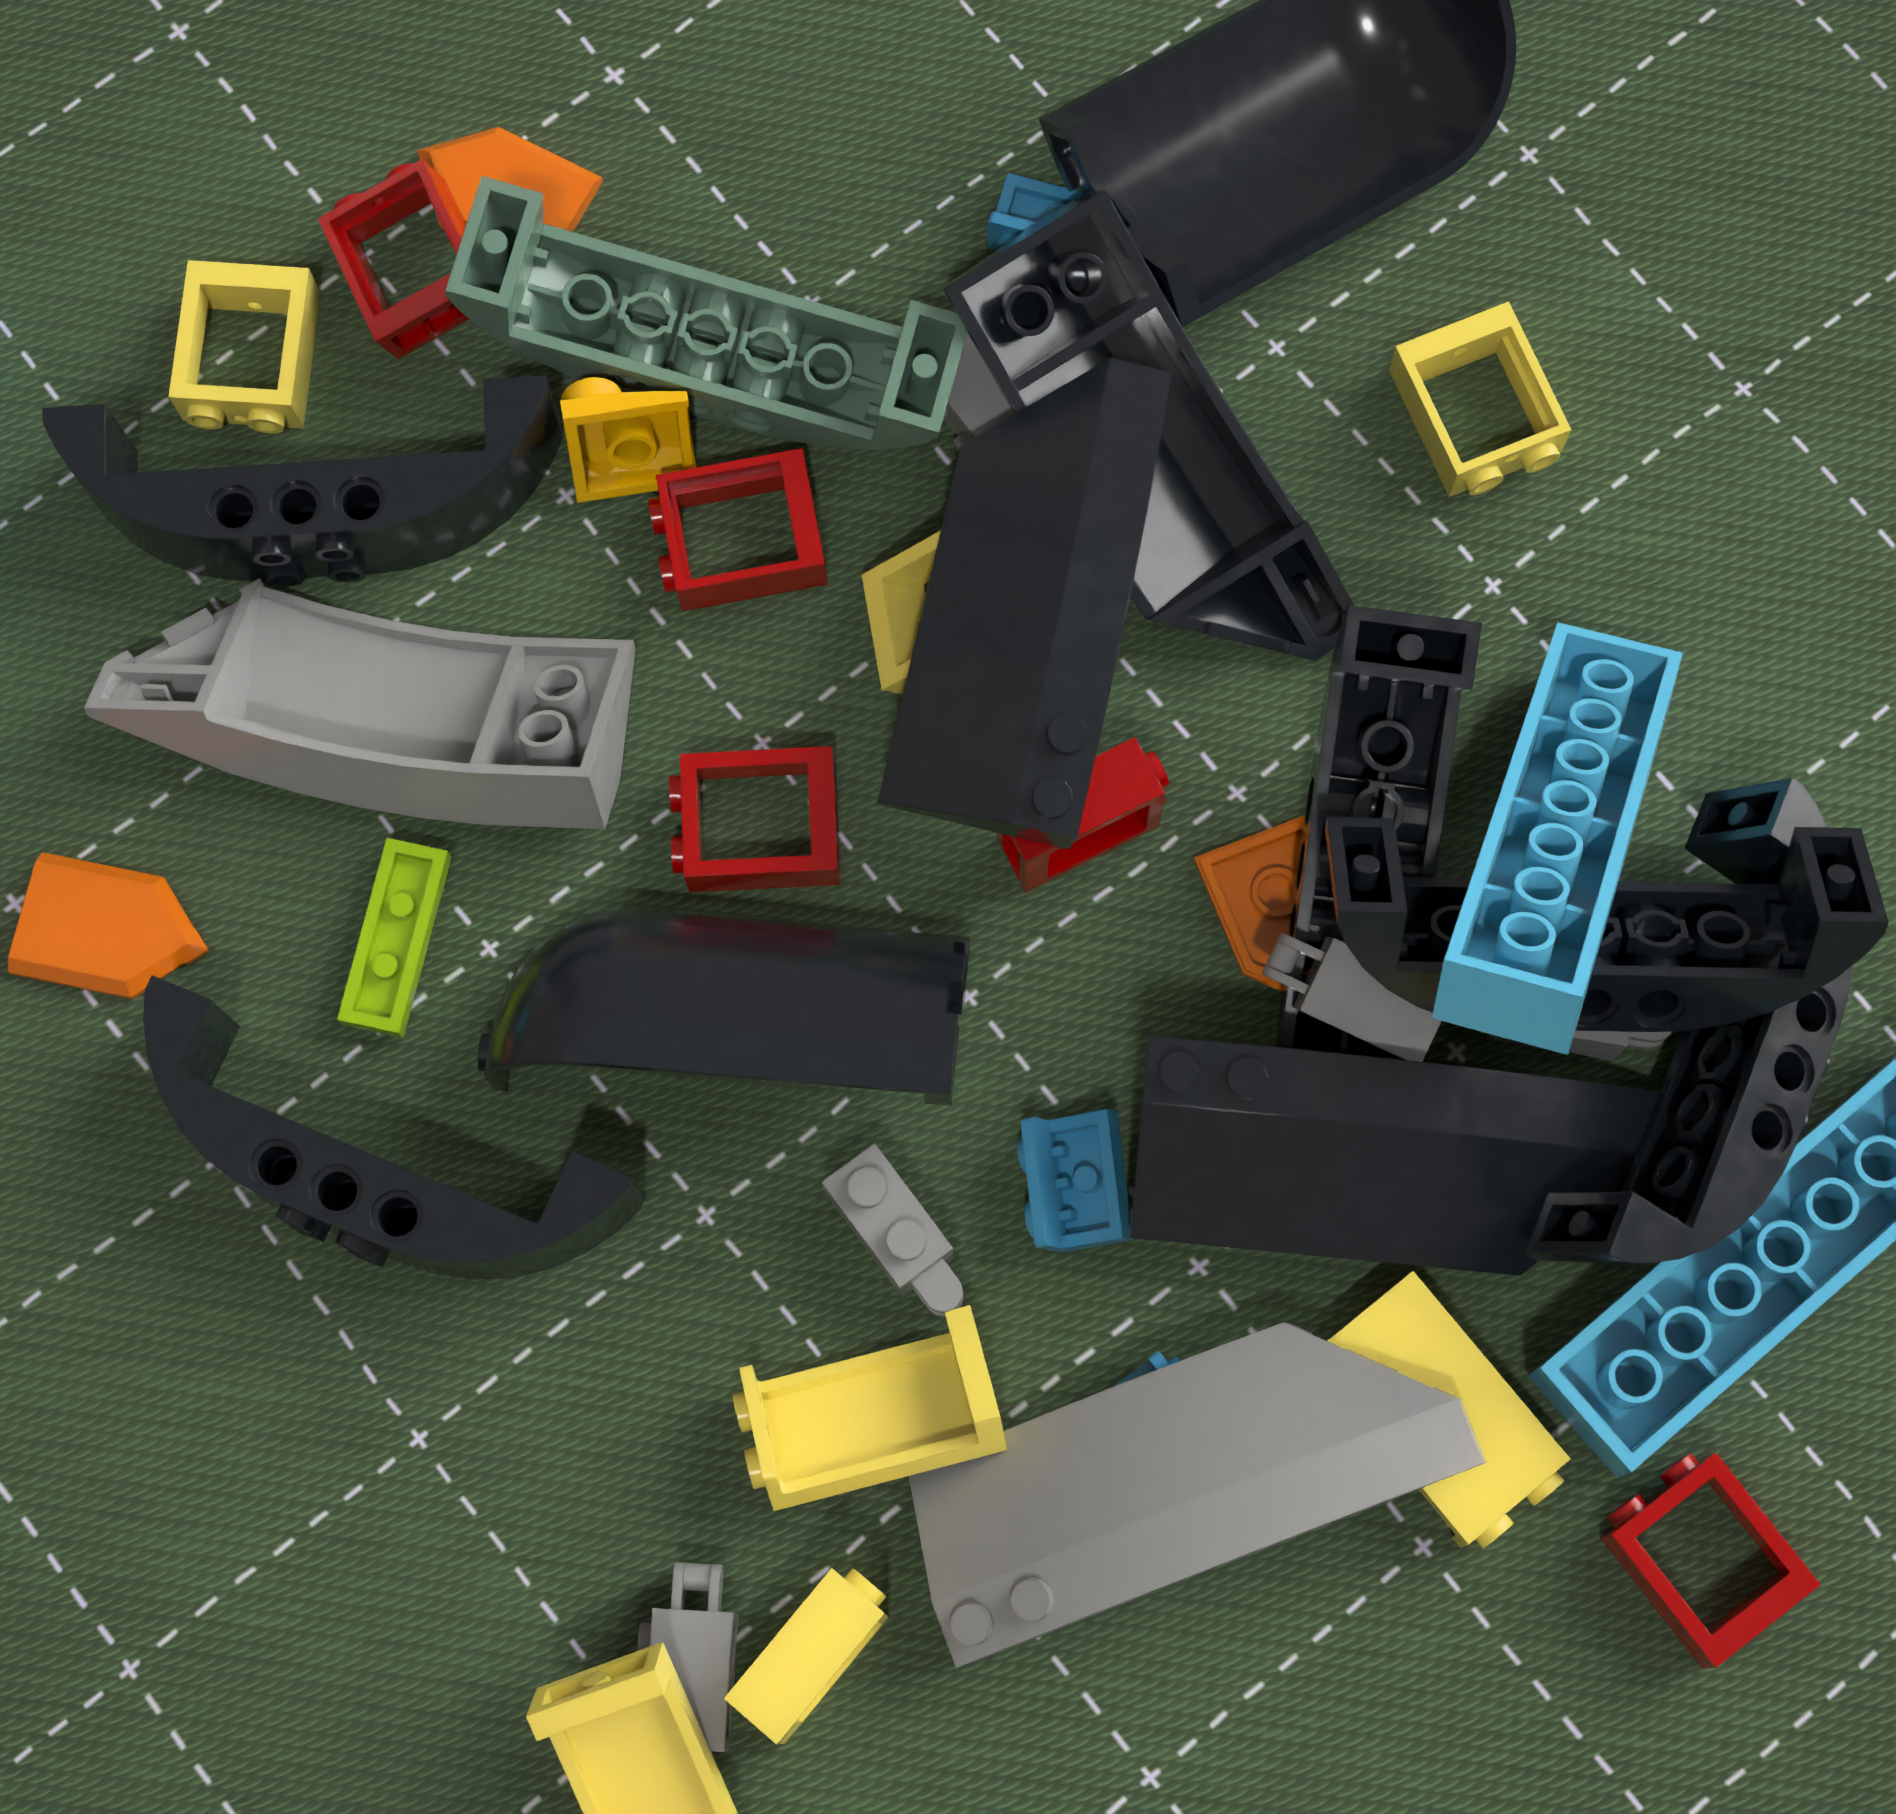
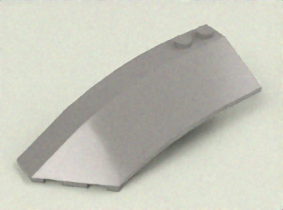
M261 578L239 589L241 595L239 601L211 615L207 608H204L163 630L161 634L164 642L133 658L127 650L106 661L84 706L87 716L227 773L299 794L359 808L424 819L480 825L605 829L620 784L636 648L633 640L509 637L450 631L391 621L331 607L264 587Z
M1283 1322L1152 1371L1004 1431L1008 1449L1006 1451L909 1476L932 1604L955 1667L958 1668L1368 1510L1487 1462L1460 1398L1402 1375L1397 1370L1352 1350L1344 1349L1325 1341L1293 1324Z

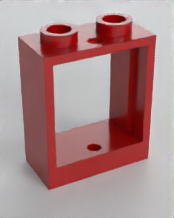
M423 159L394 168L387 174L384 181L363 193H354L342 198L335 204L334 210L318 218L375 342L398 360L469 320L446 297L445 290L451 273L390 307L360 244L431 203L457 255L466 224L445 180Z
M803 448L656 475L659 497L648 499L654 534H666L670 553L658 556L665 593L677 592L682 612L828 585ZM785 489L798 560L692 579L679 509Z
M1134 737L1095 757L1078 837L1068 850L996 833V839L1024 892L1027 893L1160 826L1163 804L1166 803L1163 788L1169 786L1167 774L1155 752L1150 751L1144 754L1137 739Z
M832 746L680 754V774L669 776L671 812H682V835L671 836V860L673 874H683L689 893L841 885L836 767ZM808 774L811 855L702 861L700 780Z
M1690 1452L1659 1476L1666 1486L1653 1497L1645 1501L1640 1493H1637L1610 1513L1607 1518L1614 1527L1601 1536L1600 1539L1702 1669L1717 1668L1821 1584L1719 1455L1713 1453L1697 1461ZM1706 1482L1709 1483L1779 1572L1708 1629L1636 1539L1638 1535Z

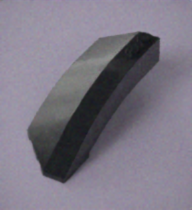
M1148 1035L1130 1238L1522 1276L1538 1262L1525 1252L1548 1193L1621 1192L1660 1092L1419 1061Z

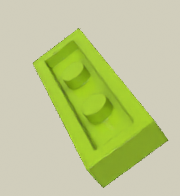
M386 838L337 1018L342 1025L404 1038L452 859L447 850Z

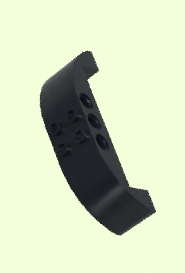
M546 375L483 379L485 450L138 473L137 449L106 404L42 408V422L57 452L106 519L134 545L164 563L197 575L233 581H255L261 578L262 581H267L271 585L283 587L302 584L304 578L329 577L333 581L344 583L358 582L365 579L366 574L408 570L447 559L482 541L507 522L535 492L552 464L563 438L562 421Z
M1352 605L1346 607L1330 665L1318 726L1292 902L1289 936L1319 950L1325 937L1343 941L1342 934L1336 923L1325 833L1327 817L1394 818L1402 877H1435L1462 690H1473L1482 623ZM1300 953L1290 977L1304 983L1308 974H1303V971L1311 969L1315 960ZM1282 984L1276 1047L1404 1060L1293 1008L1299 992Z
M1794 778L1706 793L1684 849L1735 884L1778 885L1794 827L1828 826L1805 786ZM1853 965L1838 978L1806 997L1764 1015L1723 1026L1683 1031L1622 1191L1548 1193L1525 1253L1537 1261L1653 1263L1682 1259L1711 1248L1738 1230L1765 1202L1789 1162L1800 1133L1807 1124L1808 1111L1821 1076L1829 1065L1830 1052L1845 1011Z
M1327 817L1325 833L1336 923L1345 944L1363 969L1387 990L1416 1007L1433 1013L1444 958L1471 878L1402 877L1394 818ZM1794 827L1778 885L1618 881L1575 1031L1672 1032L1723 1026L1764 1015L1806 997L1838 978L1874 947L1885 935L1889 923L1862 829Z
M151 975L145 988L143 1022L147 1058L159 1095L177 1127L206 1160L262 1201L277 1208L278 1210L274 1217L289 1224V1228L301 1234L325 1242L328 1233L331 1232L337 1235L335 1244L347 1249L348 1253L382 1268L389 1257L433 1274L470 1280L507 1279L550 1270L586 1254L618 1232L640 1211L646 1196L631 1175L571 1151L541 1219L536 1224L216 1089L212 1085L240 1026L211 999ZM297 1167L291 1180L283 1184L284 1177L288 1171ZM353 1191H357L354 1202L346 1209L341 1210L342 1202L346 1196ZM418 1215L416 1225L412 1231L404 1236H399L400 1228L404 1221L411 1216Z

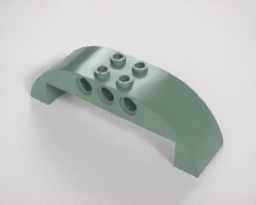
M481 176L445 290L446 297L478 327L512 349L578 380L588 377L605 378L617 384L622 393L687 391L690 415L773 438L839 449H899L924 444L938 438L967 331L957 313L910 300L904 325L900 327L544 224L543 193Z

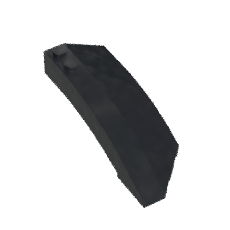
M1105 189L1089 191L1025 230L942 288L1014 414L1109 358L1171 372L1155 474L1130 596L1145 619L1313 661L1335 648L1346 607L1348 605H1355L1309 522L1302 518L1199 357Z
M1109 358L960 446L877 801L878 805L1067 850L1077 840L1132 592L1155 474L1171 372Z

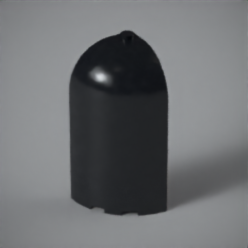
M1259 0L1039 118L1051 154L1068 191L1071 192L1080 187L1083 194L1105 189L1167 302L1181 326L1184 327L1437 185L1462 168L1488 139L1503 112L1510 93L1517 49L1510 0Z
M619 909L587 915L570 922L542 940L516 969L497 1009L492 1032L481 1034L478 1048L479 1071H484L486 1080L497 1091H508L510 1069L514 1067L581 1065L924 1094L925 1104L952 1106L959 1038L958 1015H962L963 1003L965 1004L970 937L648 910Z

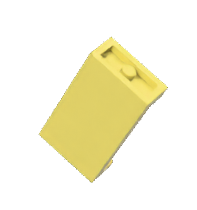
M1414 1271L1328 1340V1342L1341 1348L1352 1350L1395 1369L1402 1375L1432 1388H1438L1461 1399L1487 1463L1418 1489L1454 1532L1455 1535L1452 1538L1460 1548L1469 1545L1474 1540L1482 1548H1485L1514 1524L1506 1514L1525 1497L1535 1506L1564 1482V1479L1558 1474L1557 1470L1571 1460V1458Z
M970 1305L945 1312L949 1329L947 1334L766 1381L757 1380L753 1365L740 1367L744 1391L734 1393L732 1396L741 1432L744 1433L752 1430L756 1447L744 1450L753 1489L766 1486L773 1510L777 1511L1008 1450L999 1409Z
M663 1642L536 1689L526 1715L527 1721L536 1741L550 1737L583 1814H738Z

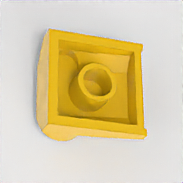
M588 377L572 383L563 392L560 404L577 503L658 491L656 475L696 468L687 391L622 393L619 386L608 379Z

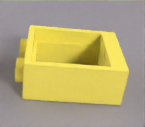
M188 260L168 396L183 421H187L190 425L202 429H219L223 427V423L247 425L255 431L270 434L280 433L284 430V427L304 428L321 292L309 268ZM208 309L288 314L277 390L197 384Z
M1509 302L1395 346L1389 372L1449 497L1467 490L1470 495L1484 493L1499 485L1503 481L1504 475L1525 468L1527 473H1533L1550 466L1560 458V453L1564 448L1571 428ZM1496 353L1535 435L1462 463L1423 382Z
M940 531L862 574L881 690L903 694L926 596L924 584L929 582Z
M831 1568L724 1699L776 1745L785 1744L889 1618L878 1608L886 1596L854 1568L850 1570L845 1578Z

